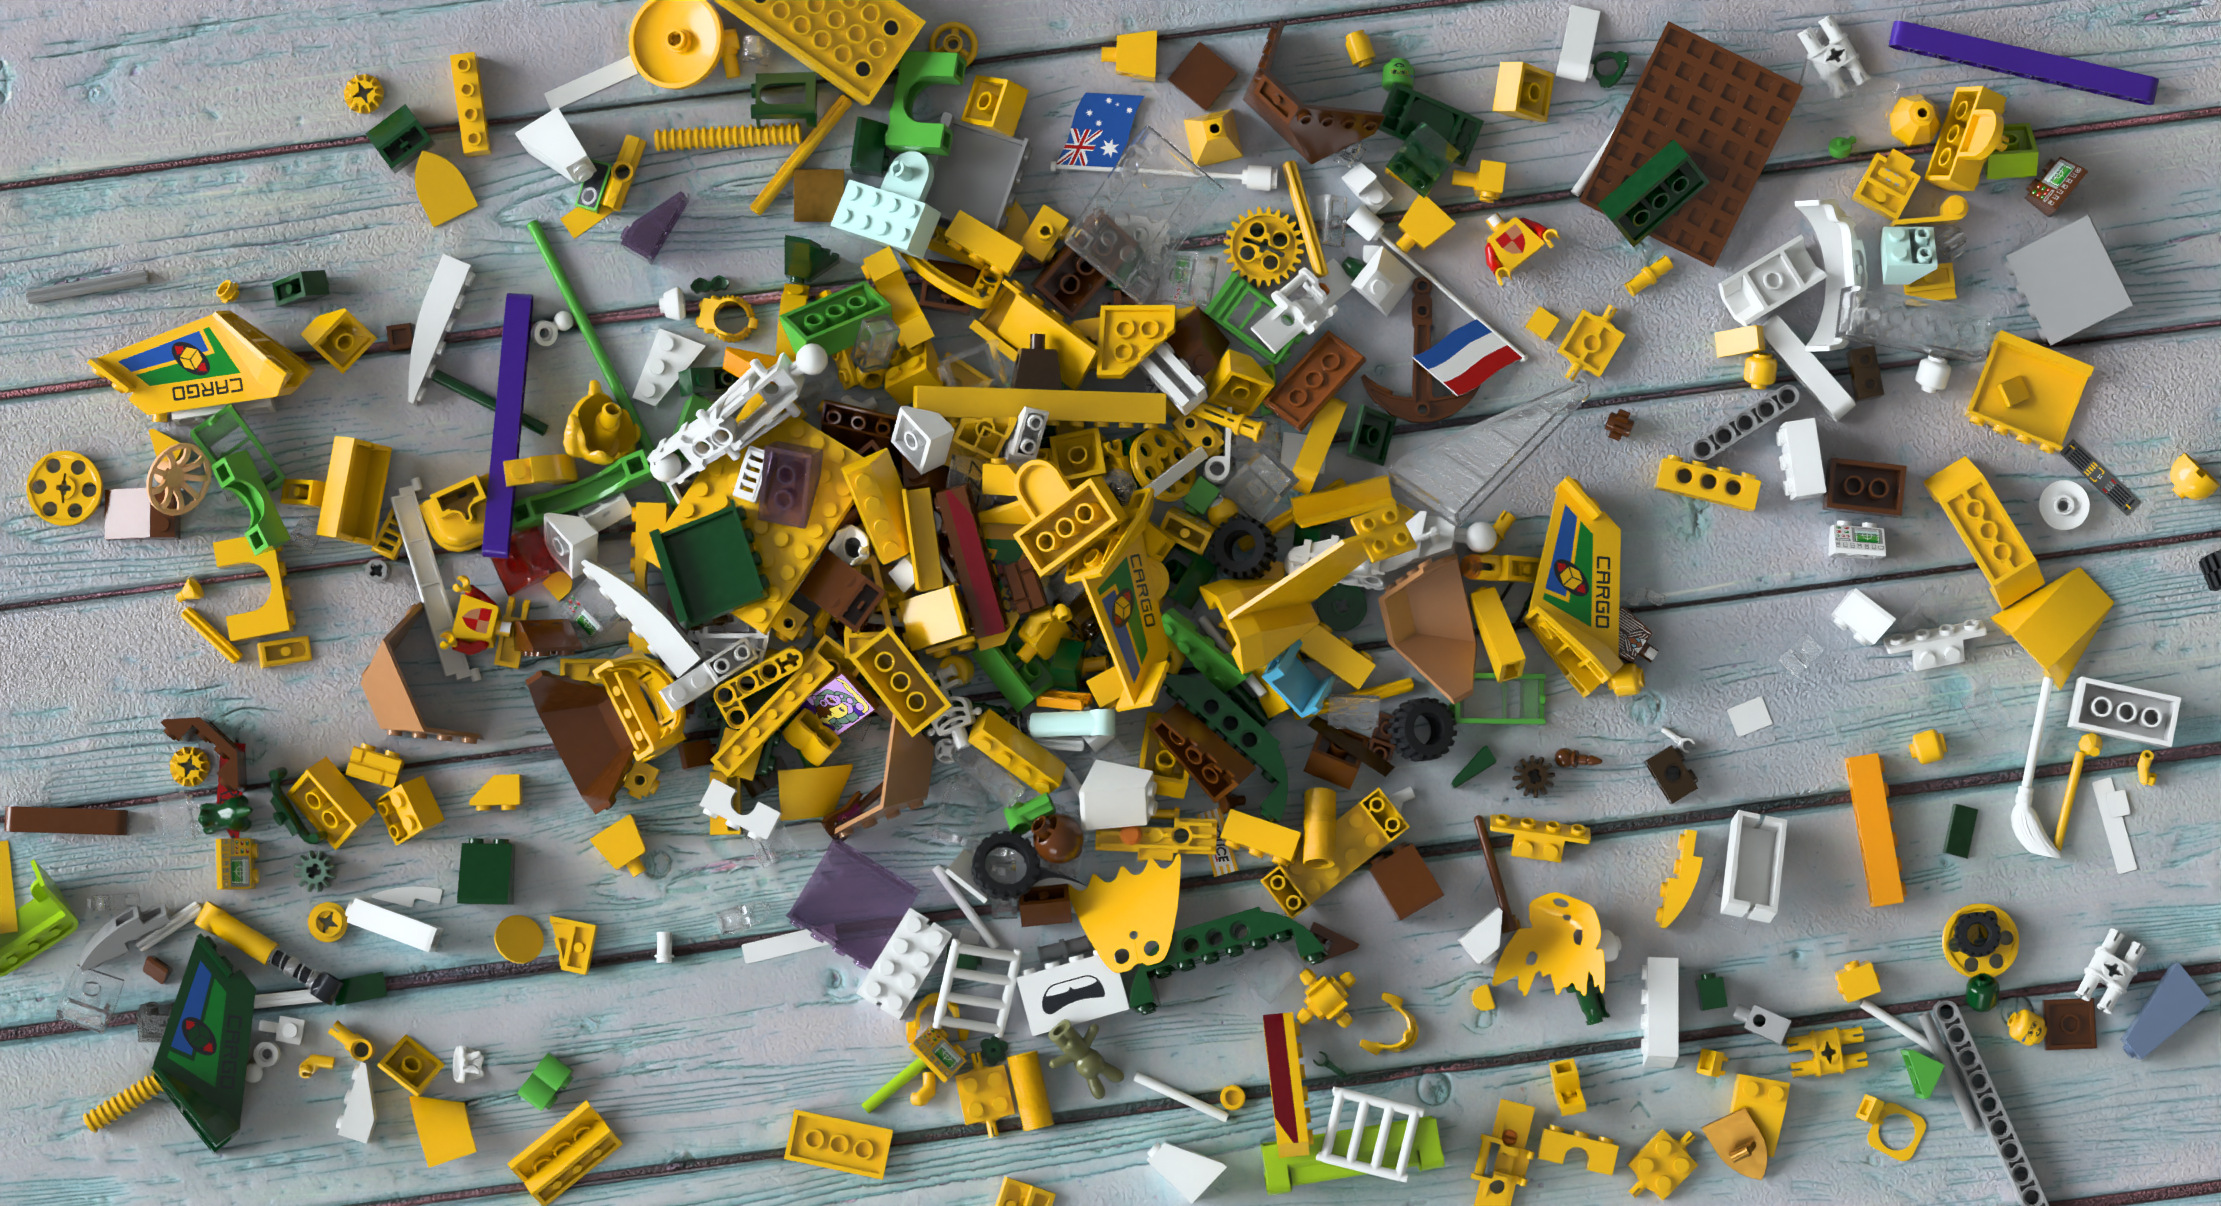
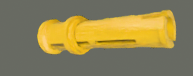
M1203 402L1190 412L1192 415L1232 429V432L1237 436L1242 434L1250 437L1256 443L1261 441L1266 430V422L1264 421L1257 422L1247 418L1246 414L1235 415Z

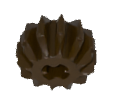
M1531 755L1529 756V765L1522 758L1520 763L1524 769L1515 766L1514 770L1521 774L1520 776L1512 777L1513 781L1521 780V783L1515 787L1516 790L1526 787L1523 796H1528L1530 790H1532L1533 798H1538L1539 788L1541 793L1546 795L1548 792L1543 785L1553 787L1554 785L1547 778L1555 777V773L1546 772V770L1552 767V764L1549 763L1543 767L1544 757H1540L1537 764H1535V757ZM1533 770H1536L1540 780L1539 782L1537 780L1534 781L1533 784L1527 775L1529 771L1532 773L1534 772Z

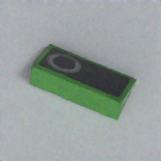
M590 159L597 171L593 173L590 179L582 182L574 206L598 214L601 207L600 202L611 176L613 165Z

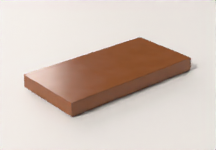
M1328 330L1262 401L1263 405L1301 433L1366 362V358Z

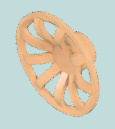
M177 443L162 451L148 472L146 485L148 498L155 509L163 514L174 516L185 514L195 508L206 495L211 483L212 469L209 459L198 446L191 443ZM184 449L183 456L180 460L176 461L173 451ZM191 450L195 451L199 455L198 459L190 464H186L190 458ZM167 456L168 460L162 461L163 458ZM201 464H204L205 474L198 475L188 473V471L194 470L198 468ZM155 474V479L160 484L152 488L153 476ZM186 481L204 482L198 493ZM181 488L194 498L185 506L180 491ZM165 489L164 500L159 504L154 495ZM172 492L177 501V509L167 508L171 502Z

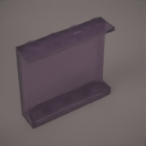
M835 837L786 917L790 919L789 923L796 928L802 930L804 927L812 932L810 936L821 943L826 941L833 946L832 950L839 955L845 956L847 954L853 958V963L864 970L866 968L872 969L921 890Z

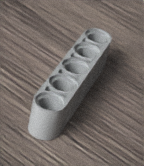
M1792 385L1782 386L1702 436L1691 445V457L1699 462L1708 461L1783 414L1798 403L1800 398L1798 389ZM1783 391H1788L1792 394V403H1784L1782 401L1781 393ZM1762 404H1767L1771 407V416L1765 417L1760 413V406ZM1742 417L1748 418L1751 423L1750 429H1741L1738 424L1739 419ZM1719 431H1726L1729 434L1730 440L1728 443H1722L1718 440L1717 434ZM1698 444H1704L1708 447L1709 453L1707 456H1700L1697 453L1696 447Z

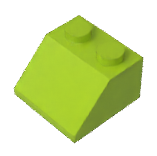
M2030 123L2004 124L2002 135L2009 137V143L2003 141L2002 143L2008 145L2003 152L1995 149L1988 156L1983 164L1986 179L1999 180L2002 178L2037 176L2039 151Z

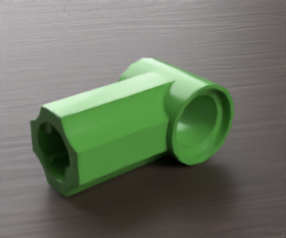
M1046 792L1025 803H1011L1004 808L1003 812L1011 834L1016 832L1023 835L1031 830L1033 822L1039 816L1044 815L1047 817L1055 814L1056 807L1050 795Z

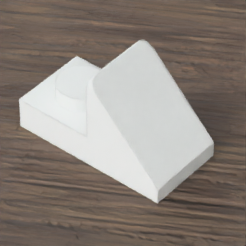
M1361 162L1341 178L1360 201L1375 215L1393 200V197L1378 182L1377 176Z

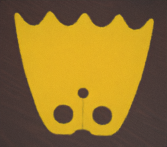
M1180 854L1176 855L1173 863L1166 869L1159 867L1150 858L1143 872L1138 875L1131 874L1124 866H1121L1117 877L1112 882H1105L1096 874H1092L1085 890L1078 891L1068 884L1071 903L1087 937L1102 961L1113 972L1122 973L1130 971L1138 963L1153 965L1161 962L1166 957L1172 940L1178 907L1181 871ZM1132 931L1138 933V937L1135 940L1130 938ZM1149 941H1156L1159 944V951L1154 956H1148L1144 952V946ZM1124 948L1129 952V959L1126 963L1119 964L1115 961L1114 954L1117 950Z

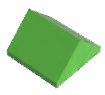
M1901 1049L1900 1052L1916 1097L1921 1099L1930 1098L1945 1065L1913 1049Z

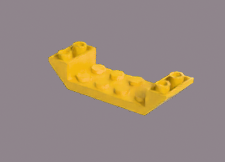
M1966 456L1922 482L1934 502H1939L1992 586L1989 590L2002 610L2045 584L2037 560L1983 474Z
M1378 787L1336 820V859L1334 866L1325 869L1305 866L1303 864L1302 847L1298 852L1294 865L1288 863L1286 867L1279 865L1261 879L1260 882L1286 915L1294 919L1410 826Z

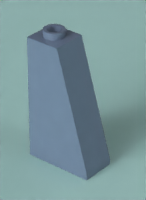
M2173 963L2169 966L2120 1039L2125 1044L2122 1047L2130 1058L2135 1057L2142 1060L2211 1003L2180 963Z

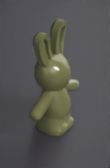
M1064 1019L1048 1033V1037L1065 1054L1050 1060L1049 1066L1056 1069L1074 1062L1075 1069L1081 1076L1086 1078L1092 1095L1096 1099H1102L1105 1096V1088L1097 1075L1101 1073L1112 1082L1119 1083L1123 1081L1124 1074L1120 1069L1105 1062L1097 1050L1090 1048L1099 1031L1097 1024H1091L1084 1038H1082L1071 1022Z

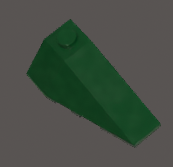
M785 235V276L790 278V283L804 285L805 281L812 282L839 264L841 257L833 252L830 255V249L822 248L820 244L810 239Z

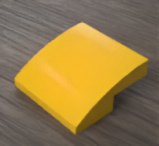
M1005 1176L995 1206H1052L1056 1193Z

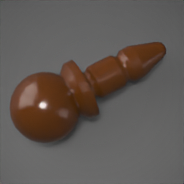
M1561 748L1555 754V762L1562 768H1567L1571 765L1577 768L1578 764L1593 766L1602 763V759L1596 756L1579 755L1578 750L1572 752L1568 748Z

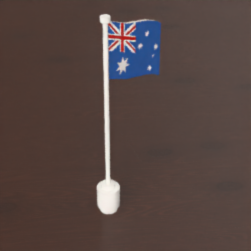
M1085 93L1075 111L1067 143L1057 163L1056 161H1051V171L1066 169L1242 179V184L1247 185V190L1270 191L1271 188L1277 189L1278 169H1272V166L1248 165V170L1243 169L1242 174L1117 167L1128 144L1135 114L1145 96Z

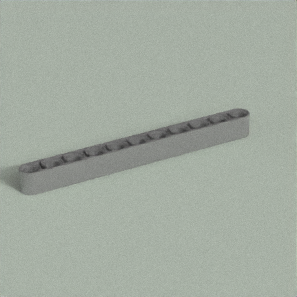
M1938 1001L1932 1009L1933 1017L2020 1206H2049L1957 1005L1952 1001ZM1943 1005H1948L1951 1008V1015L1947 1019L1942 1018L1940 1015V1008ZM1954 1028H1959L1962 1033V1037L1958 1042H1954L1950 1037V1033ZM1965 1051H1969L1973 1057L1968 1065L1963 1064L1961 1061V1055ZM1976 1074H1980L1983 1078V1084L1979 1088H1975L1971 1082ZM1986 1097L1992 1098L1994 1102L1993 1108L1990 1111H1985L1982 1106V1102ZM1998 1120L2004 1123V1130L2000 1134H1996L1993 1131V1124ZM2011 1143L2015 1147V1153L2011 1157H2006L2004 1147ZM2022 1166L2026 1174L2022 1180L2018 1181L2014 1176L2016 1168ZM2029 1190H2034L2036 1200L2028 1204L2025 1200V1194Z

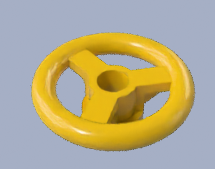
M947 22L937 27L932 33L929 40V52L958 53L967 61V67L974 61L977 55L978 40L973 30L967 25L960 22ZM951 29V34H948L943 40V46L936 49L938 37L944 31ZM959 30L963 31L970 39V53L963 48V40L959 36ZM957 42L958 46L955 49H951L949 44Z

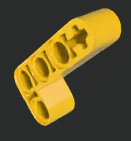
M1333 397L1315 416L1286 487L1303 494H1310L1348 402Z
M787 647L717 686L714 692V699L730 727L740 729L750 719V712L743 700L744 698L791 674L802 666L805 656L799 647ZM791 652L793 656L797 654L799 656L796 660L797 664L794 665L791 661L784 665L786 670L783 671L781 663L788 659V653ZM767 664L774 665L777 668V674L773 677L767 676L763 670L764 666ZM745 676H750L754 679L755 686L750 689L745 688L741 683V679ZM722 688H728L732 691L733 698L728 701L723 700L719 695V691ZM735 710H740L744 713L745 720L740 723L735 722L731 717V713Z

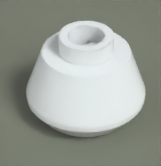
M675 287L665 292L664 298H659L660 312L665 313L666 318L682 321L686 317L683 289Z

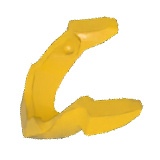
M940 993L928 994L917 1006L915 1019L912 1022L906 1023L908 1043L915 1041L917 1030L920 1029V1016L929 1005L937 1006ZM948 1002L947 1007L953 1016L961 1018L958 1004ZM957 1028L959 1041H966L969 1030Z
M1383 992L1382 1000L1392 1005V1008L1404 1016L1408 1029L1403 1033L1402 1041L1397 1044L1383 1045L1382 1042H1371L1362 1039L1359 1046L1376 1056L1382 1050L1398 1053L1411 1048L1419 1034L1415 1017L1402 1006L1403 998Z

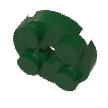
M1339 582L1337 586H1332L1318 597L1317 613L1321 621L1335 631H1349L1357 627L1366 615V598L1358 586L1344 585ZM1344 599L1347 601L1346 606L1349 607V610L1339 613L1335 603L1336 601L1341 602Z

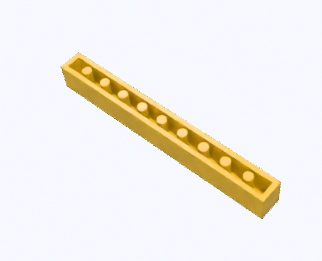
M914 386L913 408L939 413L942 417H945L946 421L951 423H959L960 418L972 417L1018 418L1024 406L1048 411L1049 415L1046 425L1059 426V421H1069V426H1084V422H1094V427H1109V422L1119 423V428H1134V423H1143V428L1158 429V424H1166V393Z

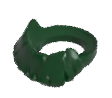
M1605 51L1595 57L1592 62L1594 64L1593 75L1599 81L1601 88H1611L1613 85H1616L1628 67L1629 56L1622 51L1617 53ZM1604 57H1611L1616 61L1619 68L1614 75H1602L1597 71L1598 61Z

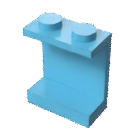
M1299 639L1268 664L1262 678L1301 718H1304L1309 714H1317L1323 708L1324 704L1322 702L1333 689L1331 686L1336 677L1332 674L1319 681L1296 657L1303 644Z

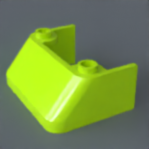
M35 859L30 861L37 880L30 887L34 899L16 910L18 932L0 934V977L8 975L72 934L78 928V920L54 880Z

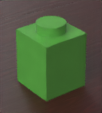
M1199 476L1190 492L1181 501L1186 504L1183 508L1194 516L1197 514L1202 516L1220 492V489Z

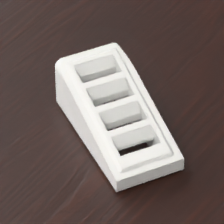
M749 445L733 496L757 504L776 459L772 453ZM756 457L763 459V462L759 463L754 460ZM755 467L757 469H760V472H753L751 471V468ZM747 477L757 479L756 483L747 481ZM744 486L754 489V491L750 493L742 489Z

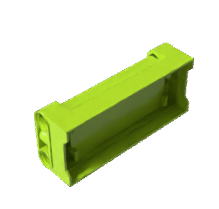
M1432 1116L1419 1118L1407 1168L1417 1166L1419 1171L1445 1167L1436 1118H1432ZM1408 1120L1391 1123L1381 1164L1382 1167L1396 1170ZM1381 1124L1364 1127L1356 1160L1371 1164ZM1353 1129L1336 1132L1331 1154L1342 1157L1347 1156ZM1326 1133L1313 1135L1314 1145H1309V1155L1279 1158L1277 1141L1260 1143L1264 1166V1180L1268 1196L1292 1192V1186L1366 1175L1368 1173L1316 1160V1155L1322 1150Z

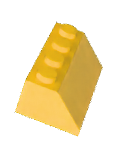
M888 448L841 467L877 558L885 565L907 555L910 552L902 495V489L904 488Z
M890 626L849 657L911 737L915 736L952 706Z

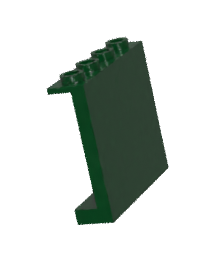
M734 499L730 500L731 506L663 533L659 529L649 532L678 623L685 630L770 597L768 588L771 587L769 579L765 573L762 574L760 565H763L762 558L758 550H754L752 544L755 542L754 534L751 528H747L745 520L748 519L746 510L743 505L739 506Z

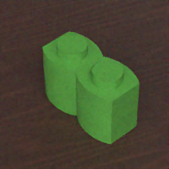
M548 1052L517 1094L540 1111H543L545 1107L550 1110L558 1099L555 1096L560 1088L565 1090L573 1080V1077L570 1075L573 1069Z

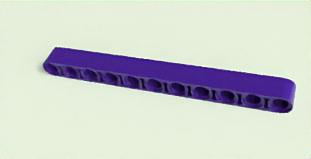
M1905 21L1893 22L1888 45L1896 50L2144 105H2154L2159 83L2158 78Z
M507 293L482 544L483 557L509 559L516 486L506 487L503 462L519 459L533 314L532 294Z

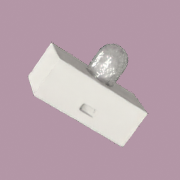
M621 492L577 512L579 517H583L590 525H594L598 532L607 528L610 533L617 534L622 529L620 520L632 514V506L626 494Z

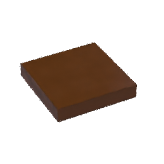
M1199 41L1171 74L1168 81L1206 112L1238 72Z
M2081 998L2042 1000L2043 1019L2047 1027L2044 1037L2045 1050L2097 1048L2094 998H2091L2090 1001H2085Z

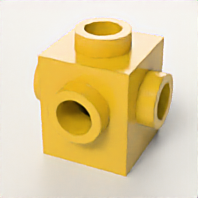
M788 602L772 626L776 630L774 636L785 643L789 639L793 642L797 638L801 640L809 628L806 626V623L810 616ZM792 620L793 626L786 628V623Z
M635 760L632 769L625 775L623 787L628 788L627 794L640 800L642 796L649 798L650 794L655 795L661 781L657 780L661 770ZM643 776L645 781L642 785H639L638 779Z

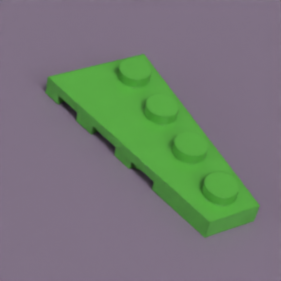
M1173 607L1161 616L1165 634L1187 656L1196 669L1223 693L1246 680L1253 673L1251 671L1242 674L1238 665L1234 662L1233 655L1229 652L1226 655L1215 647L1216 642L1212 638L1201 636L1197 632L1198 627Z

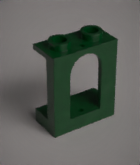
M816 72L756 73V83L751 84L752 99L755 98V104H751V119H756L757 129H761V120L806 118L807 128L817 127ZM772 85H806L805 103L768 104L762 101L761 91L765 87Z

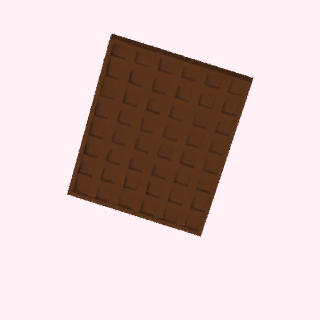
M1668 21L1579 202L1604 214L1597 204L1674 139L1691 157L1710 183L1648 236L1714 267L1796 104L1803 86Z

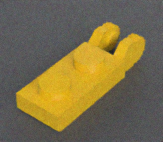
M510 596L506 614L503 615L502 621L513 623V621L527 620L531 600L525 599L522 604L521 618L512 617L516 606V598ZM514 628L511 637L499 636L494 665L520 669L522 651H514Z

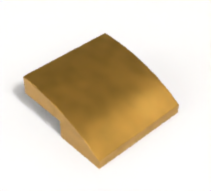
M794 169V222H832L845 191L844 169Z

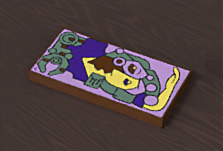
M845 668L821 685L788 719L792 722L806 708L812 711L824 726L829 727L840 736L874 712L880 705L850 671Z

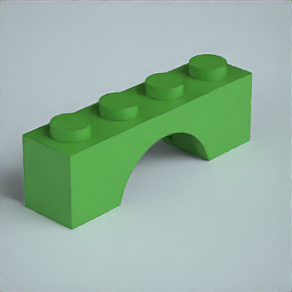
M247 449L224 456L211 466L221 488L231 490L241 496L250 510L251 523L244 534L255 556L277 549L291 539Z

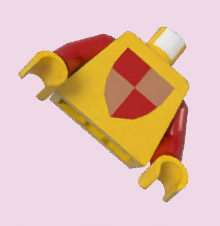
M1495 213L1485 221L1494 232L1486 240V264L1496 276L1498 284L1502 286L1501 278L1509 277L1511 281V272L1540 250L1545 244L1543 240H1545L1550 248H1553L1554 245L1550 240L1554 237L1560 240L1561 237L1556 230L1548 229L1538 222L1526 218L1518 219L1513 217L1505 223L1500 215Z
M461 575L457 577L463 583V587L454 584L453 590L455 592L465 591V595H461L452 632L445 631L440 635L441 638L447 639V641H442L439 644L440 648L448 649L451 646L453 650L471 656L485 651L487 648H494L497 635L511 637L513 623L501 621L502 614L497 603L479 588L470 585V580L467 576Z

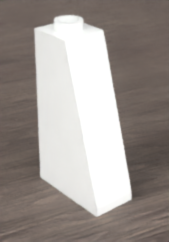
M355 898L354 902L350 901L345 916H348L347 922L427 952H436L444 929L359 898Z

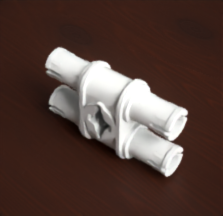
M1830 14L1818 22L1830 40L1827 46H1821L1811 26L1797 34V36L1808 51L1807 59H1810L1820 75L1819 79L1825 80L1836 99L1849 91L1837 73L1839 71L1838 68L1841 66L1843 68L1846 67L1856 86L1870 77L1858 60L1860 54L1856 53L1847 38L1848 34L1842 33L1833 15ZM1841 52L1835 60L1826 61L1832 53Z
M2112 928L2109 930L2102 946L2095 949V955L2088 968L2084 969L2085 977L2075 992L2076 996L2080 997L2082 995L2081 999L2090 1001L2098 983L2104 984L2107 990L2097 1008L2099 1010L2104 1008L2103 1012L2107 1014H2112V1010L2120 996H2124L2127 993L2126 989L2133 976L2138 973L2137 965L2147 950L2143 945L2140 948L2139 943L2132 941L2124 959L2120 960L2116 957L2115 952L2125 936L2121 932L2118 935V930ZM2109 967L2113 968L2112 972L2114 975L2112 976L2108 975L2110 971L2107 968Z

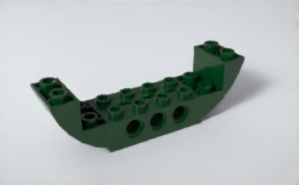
M1167 674L1160 690L1166 686V693L1176 702L1180 698L1187 704L1185 708L1195 717L1200 715L1205 720L1204 724L1214 733L1218 731L1225 737L1223 740L1234 749L1238 748L1244 754L1243 757L1251 764H1256L1263 770L1261 775L1272 784L1276 781L1278 783L1259 806L1262 809L1260 814L1267 821L1272 823L1275 820L1278 823L1285 810L1288 795V775L1284 759L1278 748L1280 742L1207 678L1203 677L1200 680L1185 675ZM1209 701L1215 702L1218 705V711L1214 714L1207 713L1204 709L1205 703ZM1226 718H1233L1237 722V728L1232 731L1227 730L1223 725V721ZM1244 735H1253L1256 738V744L1253 747L1245 746L1242 741Z
M1255 907L1173 932L1171 944L1164 960L1153 965L1141 963L1131 988L1129 1006L1132 1010L1142 1015L1156 1012V1007L1161 1006L1153 977L1157 976L1158 979L1172 976V971L1179 969L1182 972H1187L1195 969V964L1205 962L1206 965L1214 964L1220 961L1219 957L1229 955L1230 958L1243 955L1244 950L1253 948L1254 951L1267 948L1269 942L1277 940L1278 943L1290 941L1293 939V935L1300 958L1305 963L1310 962V965L1322 963L1325 961L1324 957L1330 956L1322 943L1300 923L1289 917L1277 913L1264 912L1260 907ZM1242 929H1247V935L1243 938H1238L1239 932ZM1223 936L1222 943L1214 946L1215 939ZM1199 943L1198 950L1190 953L1191 946ZM1159 944L1151 950L1148 956H1154L1158 953Z

